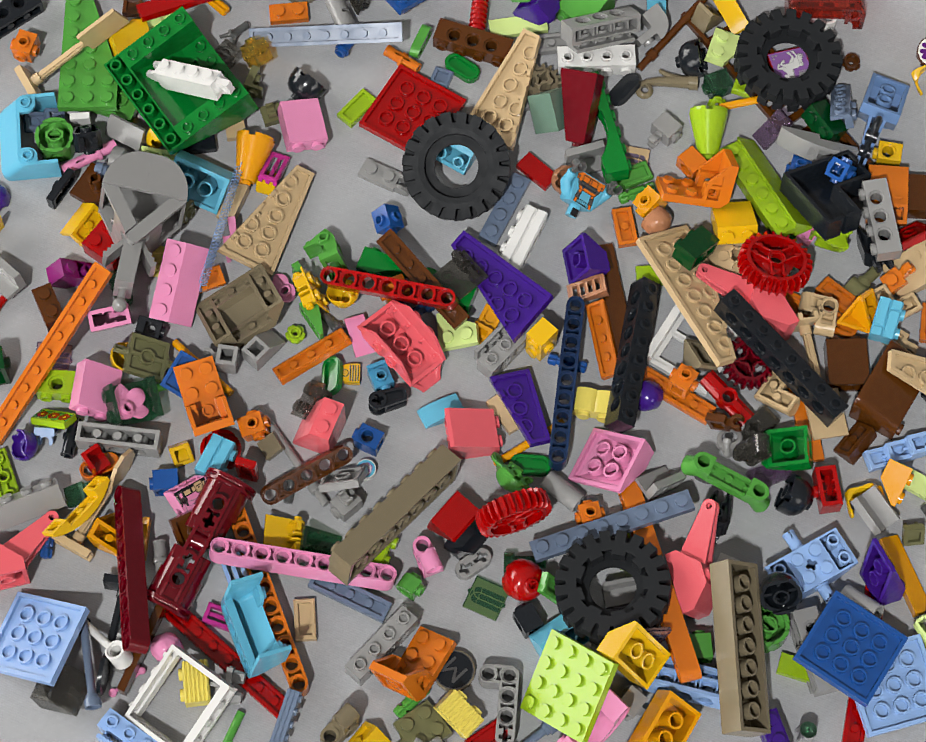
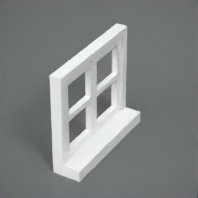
M676 304L651 341L646 362L668 376L674 368L678 369V367L660 358L672 338L683 344L685 339H691L677 331L685 318ZM727 325L726 331L732 335L730 337L731 341L735 342V339L739 336ZM718 367L717 370L713 371L719 376L724 367ZM699 383L695 391L706 397L708 392Z

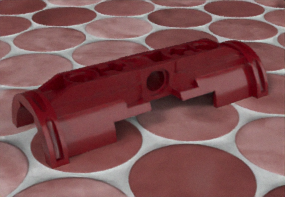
M208 467L204 475L207 480L194 502L195 506L185 523L186 526L192 528L189 537L183 547L174 543L164 564L160 565L147 589V599L149 602L169 610L185 622H188L192 615L189 610L202 587L200 583L211 564V561L203 558L210 542L217 537L225 538L231 524L235 525L248 499L252 501L256 495V491L243 481L212 467ZM216 498L224 501L225 505L220 510H216L212 506V502ZM208 509L214 514H220L218 518L214 515L212 519L214 526L204 527L203 519L207 520L211 515L210 512H207ZM192 555L194 563H189L186 567V570H190L188 574L183 569L177 568L178 565L183 567L185 560L182 558L184 556ZM175 573L184 575L185 580L182 584L177 585L173 583L172 576Z

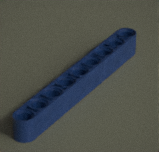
M579 296L570 297L566 304L548 460L550 468L555 471L563 470L567 465L585 309L584 300ZM577 306L580 309L575 311L571 307ZM574 324L578 326V328L571 329L568 326ZM568 343H574L576 346L570 348L566 345ZM572 362L574 365L566 366L564 363ZM564 380H568L571 382V384L564 385L562 382ZM567 399L569 403L562 404L560 400ZM559 418H565L567 422L560 423L557 420ZM557 437H563L565 441L557 442L555 439ZM555 456H560L563 458V460L557 462L554 461L553 458Z

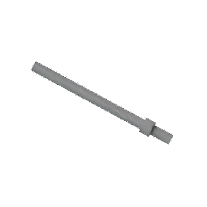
M259 407L257 409V411H261L263 414L268 415L263 407ZM269 417L271 422L269 430L277 434L285 447L283 451L294 467L297 468L303 465ZM307 469L301 473V477L304 480L311 477ZM315 481L308 485L307 489L325 507L330 502L324 493H319V483Z

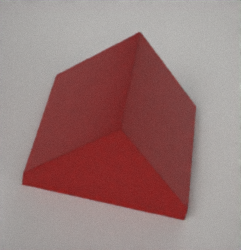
M456 491L429 521L427 528L455 542L475 520L478 508L459 491Z

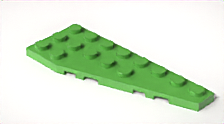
M66 0L61 55L80 41L76 36L100 18L94 0ZM107 40L95 49L86 46L81 52L60 67L58 111H117L119 85L104 66L105 63L113 58Z

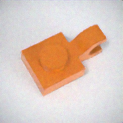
M906 262L900 270L895 266L879 279L883 284H886L891 294L894 295L908 284L905 278L914 273L916 268L912 263Z

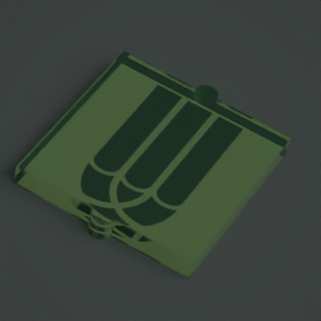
M476 576L471 589H468V595L462 607L497 621L502 608H505L508 595L502 586Z

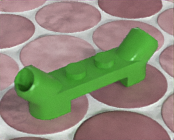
M699 452L696 455H686L682 460L681 470L685 475L697 476L748 503L753 511L763 512L770 505L769 488L764 482L755 477L750 480L716 462L717 457L707 452Z

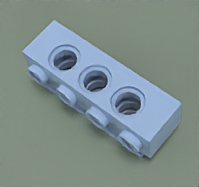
M669 657L648 689L642 687L643 691L656 693L657 690H671L684 701L720 710L717 668L699 664L702 679L680 684L672 659Z
M109 708L97 724L99 730L103 733V735L100 733L96 735L99 742H113L110 740V736L118 742H157L112 708Z

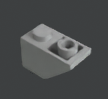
M272 330L255 335L241 349L243 359L259 371L286 342Z

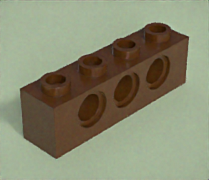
M440 18L433 36V47H436L438 50L467 56L478 62L484 61L495 67H500L514 44V39Z

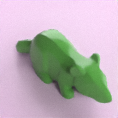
M497 452L492 453L491 459L496 463V479L503 489L515 492L523 488H530L529 484H532L534 480L529 476L523 477L522 468L513 462H509L508 465L504 464L502 457Z

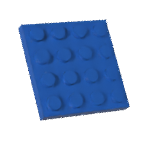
M836 590L794 655L793 660L866 707L908 637Z

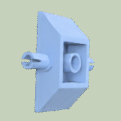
M836 527L807 544L801 543L793 529L789 530L790 533L786 532L782 535V538L786 541L792 552L769 564L764 569L768 575L780 571L791 574L801 586L802 599L815 592H819L827 604L834 593L829 584L838 580L857 565L856 557Z

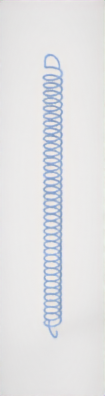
M215 252L207 254L206 261L210 262L212 260H215V258L207 260V258H209L208 255H211ZM204 264L203 271H205L204 268H207L211 265L205 266Z

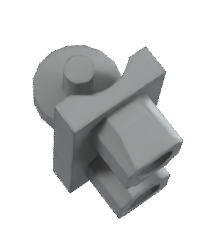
M233 666L227 667L225 676L227 682L231 685L234 683L245 684V672L236 670V667ZM210 681V686L215 687L216 693L220 686L214 681ZM236 691L227 706L230 704H241L243 692Z

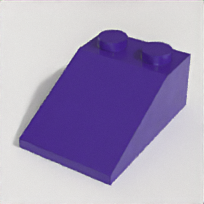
M873 538L859 574L874 600L884 606L901 600L906 588L904 581L900 579L893 563L889 560L877 538Z

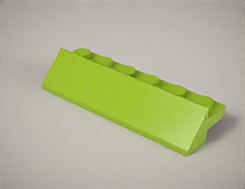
M737 137L736 142L720 148V151L722 149L732 151L739 165L735 182L746 199L751 201L753 209L767 230L770 229L777 235L782 232V236H788L792 233L794 236H797L812 229L808 221L780 191L781 179L754 140Z

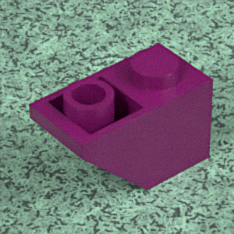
M59 258L46 268L48 281L52 287L63 289L77 287L88 273L92 263Z

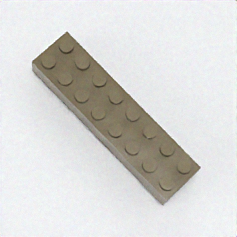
M443 444L438 449L434 448L424 463L422 461L419 462L414 468V472L411 475L407 474L401 480V485L398 488H392L387 494V498L383 502L379 501L374 506L372 513L369 515L365 514L359 521V525L355 529L352 527L346 533L345 539L341 542L337 541L332 546L328 571L346 586L456 480L461 459Z
M732 559L711 563L709 566L722 734L751 738L771 734L758 565Z

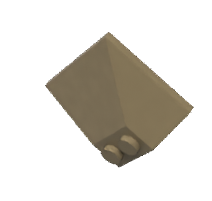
M260 263L199 302L195 311L216 347H218V344L243 347L255 335L266 332L276 326L284 306V301L265 268Z

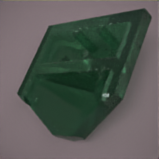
M305 525L303 527L300 550L331 555L332 546L337 541L341 542L342 536ZM319 566L321 569L327 568L326 566Z

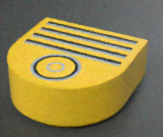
M345 364L343 366L342 382L344 384L360 385V364Z

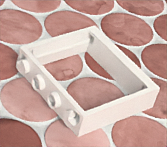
M172 644L167 652L164 651L160 663L152 669L148 681L140 687L138 696L129 704L130 707L124 717L157 742H173L141 716L179 659L183 658L220 686L183 741L203 742L238 689L184 649Z

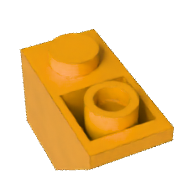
M889 458L881 475V480L890 505L895 507L896 503L901 504L905 493L902 491L905 485L910 486L914 474L911 473L913 469Z

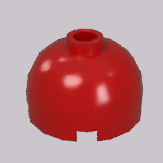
M522 558L514 560L507 565L505 569L507 571L504 577L502 576V586L506 594L517 601L524 602L537 598L540 595L537 590L543 572L540 566L531 560Z

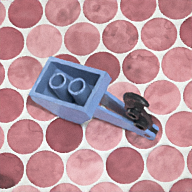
M873 72L857 114L858 118L866 122L857 155L858 164L861 163L865 167L867 159L870 158L873 147L883 128L895 129L910 88L909 85Z

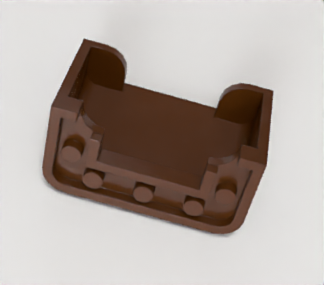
M894 340L889 342L859 392L849 413V417L873 427L876 432L890 440L893 439L895 434L900 435L905 426L902 424V421L920 392L887 371L888 351L894 349L911 354Z

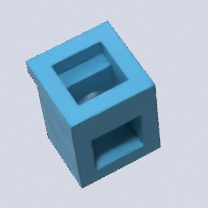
M385 359L366 366L367 375L374 392L395 388L393 377Z

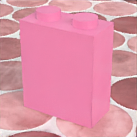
M318 98L280 101L277 114L286 151L299 153L304 150L318 151L325 148L328 136Z
M128 303L123 312H116L111 306L89 311L87 314L90 329L93 333L133 324Z
M87 358L77 363L69 409L76 411V414L81 416L88 415L94 417L96 421L105 422L114 417L117 402L113 395L116 387L121 383L122 370Z

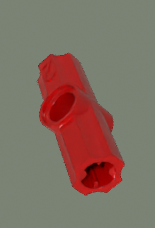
M713 370L700 380L699 383L715 399L720 409L725 410L731 417L735 414H740L744 417V422H737L740 427L755 415L738 397L736 390L728 387ZM723 395H728L731 402L724 401Z

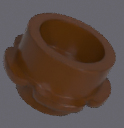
M849 53L844 57L842 66L845 67L846 71L852 72L860 68L858 55Z

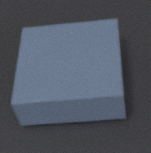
M436 66L430 80L448 89L454 72Z

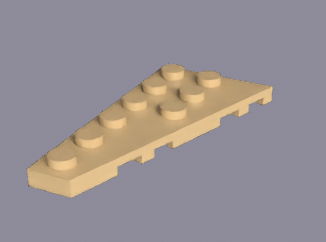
M524 28L470 115H476L490 123L503 138L507 149L514 151L541 43L539 35Z

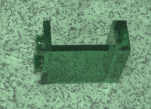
M155 376L146 377L142 381L123 384L129 391L133 388L143 389L145 393L143 405L149 409V413L142 419L132 417L131 419L122 420L114 393L118 385L108 384L102 388V400L106 403L107 407L106 417L111 425L127 426L157 420L164 416Z

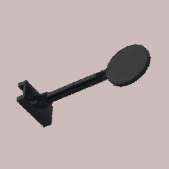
M104 573V588L117 591V601L108 634V639L112 642L116 640L121 623L118 575ZM105 653L100 661L96 682V693L100 696L106 690L110 674L111 662Z

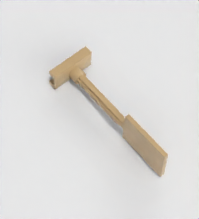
M112 8L76 36L80 41L79 43L72 46L40 72L31 75L30 71L21 65L14 68V71L28 94L42 93L38 85L44 82L46 77L81 52L86 46L95 49L130 21Z
M814 310L806 318L800 312L796 315L799 323L793 332H800V336L803 337L809 366L821 377L811 336L813 334L811 327L819 319L818 310ZM832 388L840 396L838 388ZM805 405L813 441L849 435L844 413L827 428Z

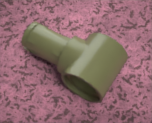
M872 266L863 276L858 278L856 276L852 277L844 288L858 297L870 289L871 283L880 276L881 272L877 273Z

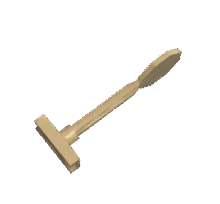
M129 448L124 452L115 464L106 494L96 511L79 527L78 531L74 532L71 538L66 535L51 537L55 540V543L88 562L92 561L95 555L82 543L86 538L85 535L110 497L114 486L124 479L131 468L135 457L132 449Z

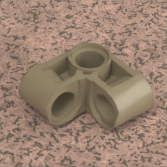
M346 703L332 716L331 722L321 731L320 742H327L324 739L327 735L335 737L333 742H343L357 730L360 715L352 705Z

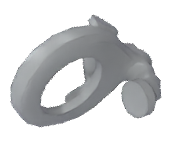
M730 430V432L738 436L737 440L731 443L729 438H724L722 441V436L729 431H721L718 434L716 446L718 450L723 452L725 458L732 457L736 451L742 449L743 435L741 432Z

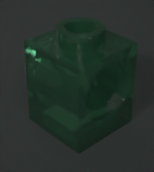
M725 68L705 75L701 87L704 95H708L709 99H712L714 96L723 97L731 94L734 84Z

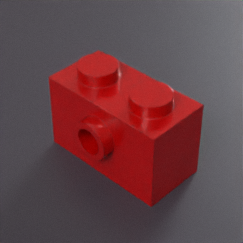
M836 465L815 467L812 473L814 486L811 488L812 496L817 500L819 514L840 512L843 500Z

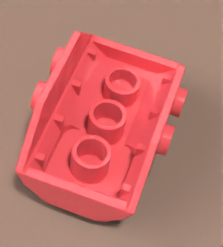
M391 300L357 326L366 342L378 355L385 358L386 364L390 368H394L410 387H415L424 393L440 381L441 365L446 358L434 330L422 321L420 314L417 311H413L410 306Z

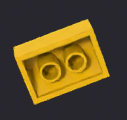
M636 621L609 631L596 649L603 656L618 663V670L629 681L645 689L650 687L671 656Z

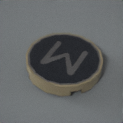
M454 649L435 680L437 685L445 691L450 689L463 691L469 687L475 675L473 660L465 652Z

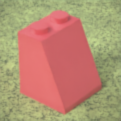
M324 397L308 406L292 443L320 454L335 447L346 423L344 404Z
M444 408L448 448L461 460L490 456L494 452L499 454L500 447H503L502 435L497 434V428H500L498 415L494 416L493 409Z

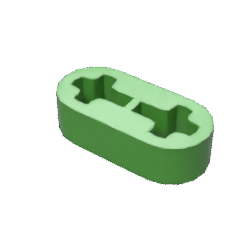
M422 24L411 45L409 56L417 59L421 57L431 37L433 27Z

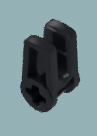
M403 386L375 391L369 396V411L376 416L407 405V393Z

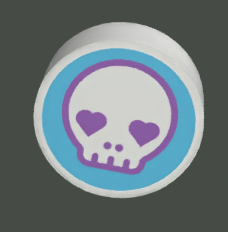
M369 459L360 460L356 466L367 465L369 471L364 481L373 479L376 475L375 463Z

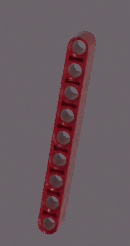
M119 485L114 493L122 649L128 652L146 654L150 646L141 492L136 488Z

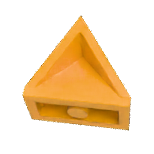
M870 288L859 295L836 323L869 333L878 305L874 289Z
M114 512L96 518L86 537L95 548L117 556Z

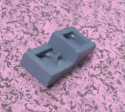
M45 108L44 112L23 114L25 133H34L37 126H40L43 123L42 121L47 118L60 117L66 120L65 111H58V108Z

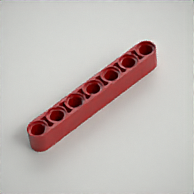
M332 266L324 267L320 272L321 280L328 287L444 310H453L458 305L459 299L457 295L449 288ZM330 273H335V278L332 281H327V276ZM349 277L355 278L351 285H346V280ZM370 280H373V287L370 289H366V283ZM388 284L394 285L391 292H385V287ZM407 288H413V293L410 296L404 295ZM426 292H433V296L431 299H424V295ZM452 295V301L445 304L443 302L444 297Z

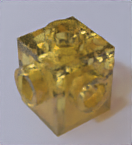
M250 37L244 41L245 44L239 47L242 52V58L247 62L249 68L252 65L260 67L274 58L270 51V46L264 37Z

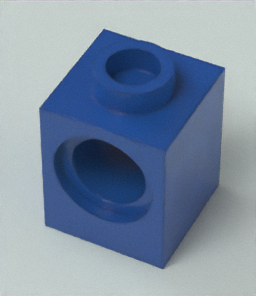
M362 422L360 428H356L352 435L354 447L376 457L385 441V432ZM365 436H370L373 438L369 442H365L362 440Z
M177 468L152 470L153 477L149 478L150 490H154L155 497L164 496L163 493L180 484Z

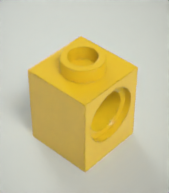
M880 140L878 146L873 148L872 159H875L874 165L899 166L903 144ZM883 153L889 154L890 157L884 156Z

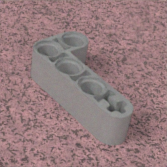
M485 664L479 669V684L486 689L499 690L495 742H502L504 730H508L507 742H514L519 671L510 665ZM491 673L494 677L487 680L483 678V675ZM512 675L515 679L513 681H506L504 677ZM510 695L513 697V700L506 702L502 697ZM507 715L512 720L509 723H505L500 718Z

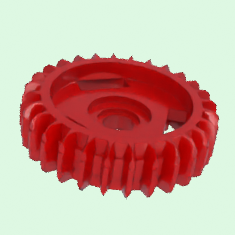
M765 231L763 235L760 232L756 236L751 235L750 239H746L744 244H742L738 254L737 267L739 268V273L742 274V279H747V284H753V289L759 288L760 293L763 290L767 291L768 295L775 293L776 297L781 293L785 297L787 292L792 295L794 291L799 292L801 288L805 287L811 276L813 260L811 259V254L807 253L808 249L802 248L803 243H796V238L792 240L789 235L787 237L782 236V232L777 235L774 231L771 234ZM771 258H778L781 262L776 263ZM794 267L799 270L798 273L789 276Z
M537 487L523 488L512 493L508 492L504 496L501 495V497L487 502V505H483L481 509H478L475 514V520L481 535L490 538L494 536L496 538L499 536L504 537L523 529L526 530V528L533 527L534 524L539 523L540 520H544L551 513L552 505L546 490Z

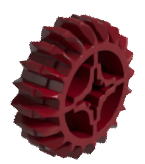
M737 337L735 342L732 341L734 352L742 349L743 353L741 358L735 360L734 363L721 366L726 368L723 374L729 375L727 381H735L733 387L740 384L741 390H744L746 386L748 390H752L754 387L759 389L761 384L768 381L767 377L772 376V370L759 357L754 355L753 351L740 337ZM762 366L761 374L754 377L755 368Z

